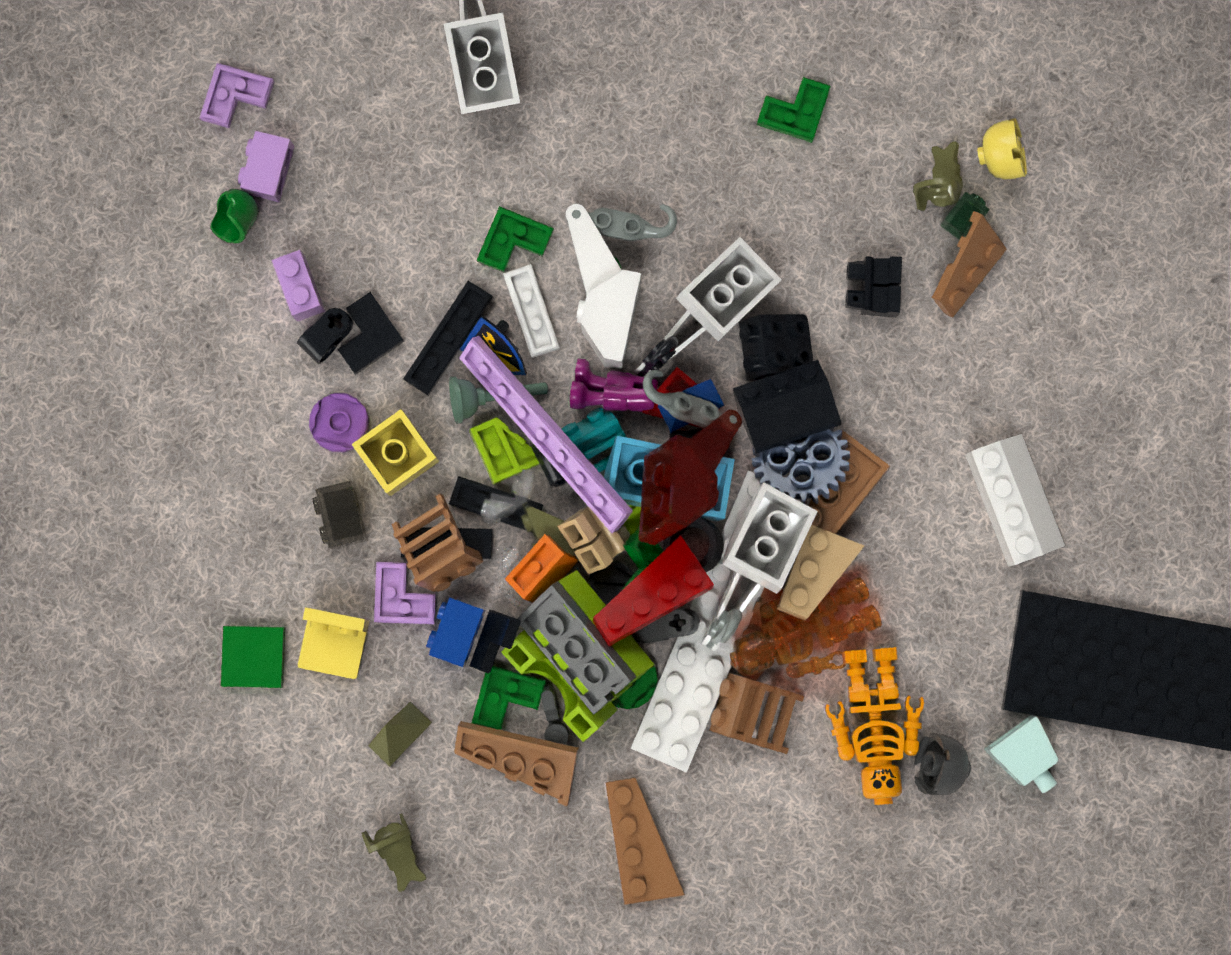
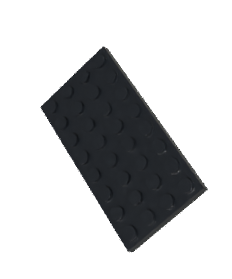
M1021 590L1001 710L1231 751V628Z

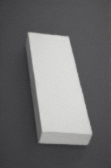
M532 265L503 273L531 358L560 349Z

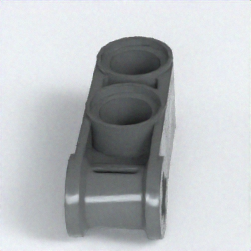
M676 609L636 631L631 636L637 644L688 636L698 630L700 619L698 614L692 609ZM686 619V625L679 626L678 620Z

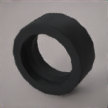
M694 515L683 516L674 521L666 530L663 539V551L682 535L685 530L696 527L700 528L709 537L708 552L699 561L705 572H708L717 565L724 551L721 532L711 521Z

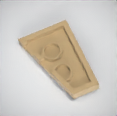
M811 525L789 572L777 610L806 620L860 553L864 545Z

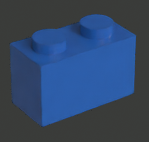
M450 597L448 603L442 602L437 614V619L441 620L438 630H432L426 647L430 648L428 655L460 667H465L486 610Z

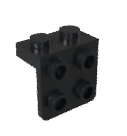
M759 314L739 322V337L742 343L746 381L759 380L813 361L809 324L806 315Z

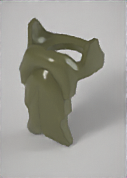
M956 141L951 142L945 149L938 146L932 147V154L935 160V166L932 169L933 179L918 182L913 186L918 210L925 211L928 200L938 207H946L958 203L963 183L962 177H960V165L957 158L959 145Z
M401 813L399 814L401 823H391L386 827H382L376 832L374 840L371 839L366 831L361 833L369 854L377 851L382 859H386L389 870L394 871L399 892L404 891L411 880L422 882L427 878L416 863L417 856L411 847L413 844L411 831Z

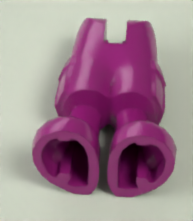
M577 359L575 381H572L570 390L571 409L603 405L604 410L627 411L629 409L630 411L642 412L643 410L653 409L654 402L644 392V377L610 370L607 373V378L600 377L592 373L590 363L586 359ZM652 379V385L655 390L658 388V381Z

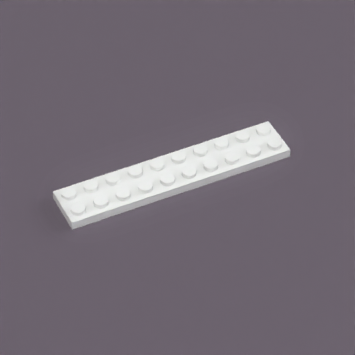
M747 471L721 533L724 543L721 559L713 569L706 572L714 586L710 591L695 598L690 606V609L694 610L699 616V628L694 634L677 637L631 746V749L686 773L719 697L720 685L727 678L731 668L730 662L744 630L748 628L754 613L752 610L755 603L759 601L764 589L761 586L743 610L742 619L737 630L726 643L721 642L716 651L701 644L734 573L733 570L722 565L726 547L741 517L760 487L759 480L761 478H755L754 473L751 471ZM743 575L740 576L725 611L729 612L734 608L752 580Z

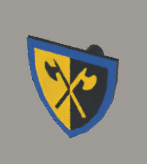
M482 315L460 350L463 352L473 337L480 336L513 375L527 374L523 359L518 352L519 348L505 334L509 329V324L504 320H500L495 325Z

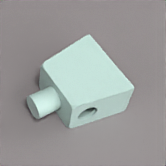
M1030 715L984 749L1019 785L1025 786L1034 781L1040 791L1045 793L1057 784L1048 769L1059 760L1036 716Z

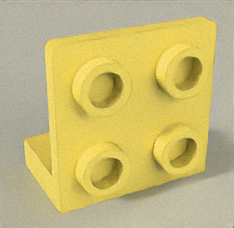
M305 607L303 620H307L298 667L356 679L359 673L370 620Z

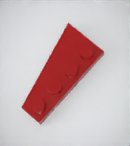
M680 535L594 616L593 623L607 645L611 646L710 591L714 584Z

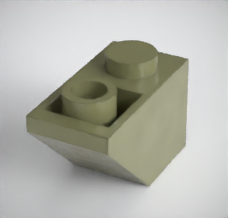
M530 505L523 507L525 514L521 516L527 533L532 531L536 540L532 547L546 534L566 553L575 555L574 551L580 546L572 549L557 527L564 520Z

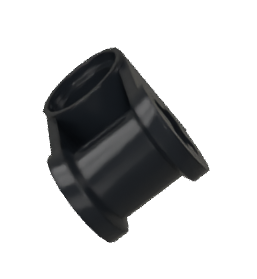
M331 308L300 336L297 344L316 363L321 364L351 332L353 327L352 318L340 308ZM333 318L341 319L343 326L340 329L336 326L334 327Z

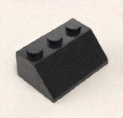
M818 360L733 388L738 414L756 454L842 425L828 379Z

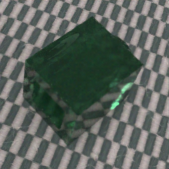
M965 192L940 226L960 240L961 236H967L973 224L969 221L973 211L985 216L990 209L985 206L986 202L980 196L974 193L970 195L968 192Z

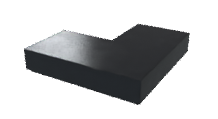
M371 292L346 308L362 333L340 347L338 351L356 375L401 345L404 340Z
M489 609L469 666L489 674L499 647L512 648L521 620Z

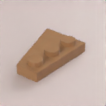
M973 211L969 220L973 224L967 236H961L957 244L960 250L954 263L947 265L932 296L940 309L952 318L1007 250L984 216Z

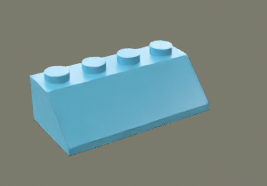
M616 436L605 469L604 478L628 505L684 516L694 515L717 522L725 519L735 459Z

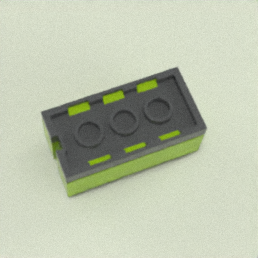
M576 570L553 583L517 619L521 620L520 625L594 715L622 695L633 685V682L644 675L655 664L631 635L611 646L607 645L593 623L594 616L606 605Z

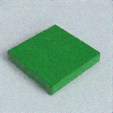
M223 626L221 687L283 688L285 627Z

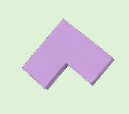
M217 63L201 111V121L230 128L238 101L266 109L274 80Z
M376 562L374 622L435 624L436 594L406 593L407 563Z

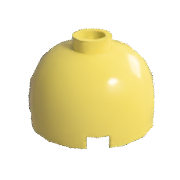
M1016 118L992 125L983 136V147L977 148L980 164H986L989 172L997 178L1016 179L1025 177L1027 174L1024 147L1022 148L1020 140L1022 135Z

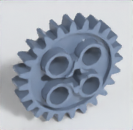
M834 428L805 437L807 439L804 442L796 443L792 441L757 454L753 448V455L756 456L752 458V465L756 467L754 470L755 478H761L759 480L760 486L764 482L796 500L801 499V502L805 505L809 498H812L813 502L818 504L819 495L829 499L828 489L830 488L838 492L839 484L837 481L845 482L846 474L843 471H849L850 469L849 462H847L850 459V451L845 450L848 448L847 440H841L842 431L837 430L833 432ZM819 454L829 455V458L824 461H819L815 457ZM778 457L787 459L782 464L773 463V460ZM799 475H807L810 477L809 480L805 482H798L795 480L796 477H798Z

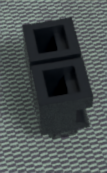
M866 256L864 261L848 262L846 279L862 281V291L847 290L845 307L861 310V315L896 318L900 313L901 286L899 285L901 284L902 257L874 258Z

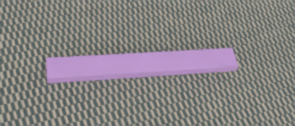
M480 336L473 337L459 359L611 533L618 531L633 510Z

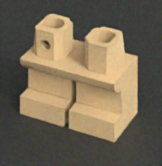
M588 506L580 509L557 526L572 549L580 546L574 553L588 574L609 566L613 562V558L625 550L623 544L630 537L629 532L623 525L618 531L611 533Z

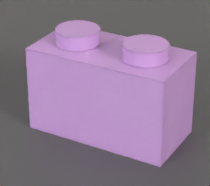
M255 131L253 139H249L246 146V156H248L246 167L240 169L238 184H240L242 191L249 193L251 196L280 202L294 150V145L290 139Z
M298 250L273 259V266L293 318L298 322L325 312L303 253Z

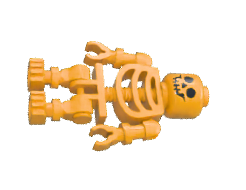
M896 647L872 650L873 662L880 663V667H877V674H881V683L876 684V689L870 690L869 685L864 684L862 675H865V668H862L861 663L867 662L866 650L843 651V664H849L850 668L847 670V676H850V686L848 687L849 702H864V706L849 707V714L868 712L870 721L856 727L852 731L850 744L847 734L850 730L849 726H845L843 715L845 711L842 702H837L840 707L837 719L835 715L830 713V705L826 704L825 712L833 725L831 733L832 736H836L837 750L842 760L849 761L855 755L858 763H868V767L861 770L863 796L867 799H874V805L893 804L892 798L898 797L902 793L900 768L892 765V760H901L903 758V751L909 756H914L918 753V729H922V723H919V718L924 708L923 697L919 698V707L913 713V708L909 705L910 695L905 698L904 706L907 711V721H904L903 728H906V738L904 740V732L900 726L881 720L882 711L901 709L900 703L884 704V700H893L899 697L898 685L894 683L893 673L896 672L895 666H892V661L897 660ZM870 696H877L878 705H871ZM883 726L894 730L897 738L891 735H883ZM870 727L871 736L858 741L859 733L865 728ZM883 741L893 742L896 745V749L885 747V742ZM872 742L871 745L873 746L871 748L861 751L863 744ZM886 752H889V753H891L892 755L886 756V755H884V754H885ZM870 753L874 755L872 757H867V755Z

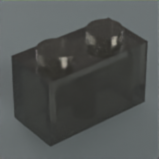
M352 481L315 489L317 497L312 498L316 515L321 514L323 526L319 527L323 544L328 543L330 549H337L368 541L355 484Z

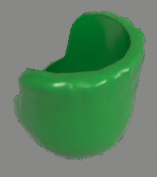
M230 189L223 192L217 200V212L210 223L212 232L227 243L236 244L242 242L258 215V205L255 199L249 193L240 189Z

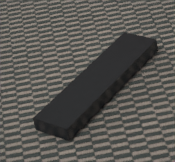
M468 280L403 380L429 396L494 297Z

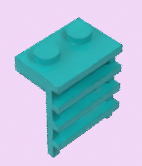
M602 408L590 411L586 416L587 418L578 423L567 424L561 429L587 459L613 446L616 436L626 437L615 415L610 410ZM610 455L593 465L599 473L606 469Z

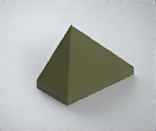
M409 702L381 729L368 746L390 767L432 722L412 702Z

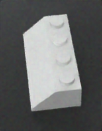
M1022 434L978 448L965 455L1008 567L1065 546Z

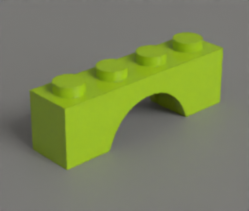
M525 630L515 637L511 649L504 648L501 651L521 675L526 673L539 674L548 678L556 685L565 703L563 721L582 742L588 739L618 711L610 703L593 715Z

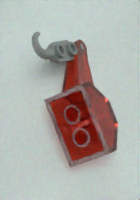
M659 370L649 371L645 375L643 389L646 396L655 404L664 407L673 417L703 427V429L690 439L676 435L644 456L638 541L651 545H656L684 529L716 506L719 491L717 489L718 476L714 471L742 425V418L735 410L730 409L721 413L716 405L710 401L683 392L666 394L658 392L652 385V379L663 375V372Z

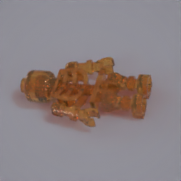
M857 577L846 583L847 588L842 587L838 589V593L830 595V593L826 594L809 616V622H805V620L785 612L779 613L780 610H777V606L783 590L779 592V597L773 601H768L760 609L761 616L769 619L762 624L764 634L756 630L734 641L730 659L735 669H741L745 674L752 676L772 667L776 659L778 665L789 664L786 673L793 679L803 677L809 673L818 675L822 673V670L826 669L839 670L846 666L844 663L839 666L829 663L830 660H833L834 655H842V651L831 652L823 658H818V656L810 657V661L802 663L801 660L807 659L812 654L813 633L817 634L822 648L826 649L834 646L832 641L836 644L846 640L851 633L863 632L864 627L870 632L882 626L880 615L873 605L860 609L858 611L860 616L854 615L850 617V621L845 623L843 619L837 621L834 613L839 611L837 606L841 604L849 605L852 603V599L855 604L869 599V591L863 579ZM826 616H828L831 623L827 626L824 625L822 620ZM785 617L793 620L798 627L794 628ZM776 623H778L784 629V633ZM803 638L804 647L801 653L800 639L802 640Z

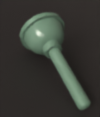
M450 376V401L456 424H461L463 420L472 417L478 410V406H483L486 402L496 401L483 387L475 388L474 384L469 380ZM545 382L523 385L532 396L548 393V385Z

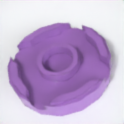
M333 393L319 400L314 405L310 413L309 428L313 438L321 447L331 452H347L354 449L352 443L368 433L369 416L366 408L357 398L346 393Z

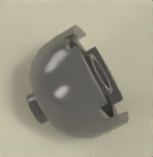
M930 733L931 737H924L921 740L918 753L915 755L914 766L921 763L919 777L914 776L915 783L919 791L924 794L949 795L956 792L964 784L970 774L971 764L967 752L960 742L944 734Z

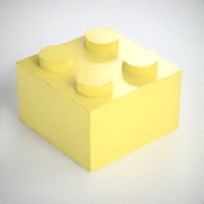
M402 409L352 443L354 449L389 496L398 492L439 462Z

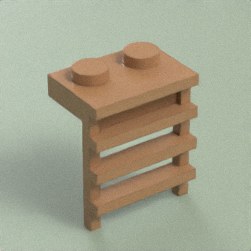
M442 494L435 496L438 502L437 506L402 528L397 521L391 524L394 530L393 535L401 545L400 551L408 561L407 567L412 570L415 577L413 579L415 584L433 592L447 589L452 581L460 576L471 574L475 571L476 566L484 562L479 551L465 545ZM442 514L444 515V521L409 543L407 542V536ZM451 530L452 535L414 558V551L446 531Z
M728 673L727 678L720 685V696L716 709L711 715L709 731L787 754L789 748L782 746L795 701L803 702L804 696ZM765 691H769L757 736L752 738ZM782 695L785 697L780 710L771 743L767 742L777 710L779 699Z

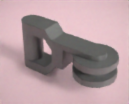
M547 685L544 687L541 695L544 712L549 722L544 738L547 741L565 745L569 737V730L564 723H561L555 688L552 685Z

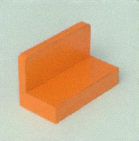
M544 534L505 580L524 600L533 603L553 583L564 578L578 560L575 556L566 553L550 536Z

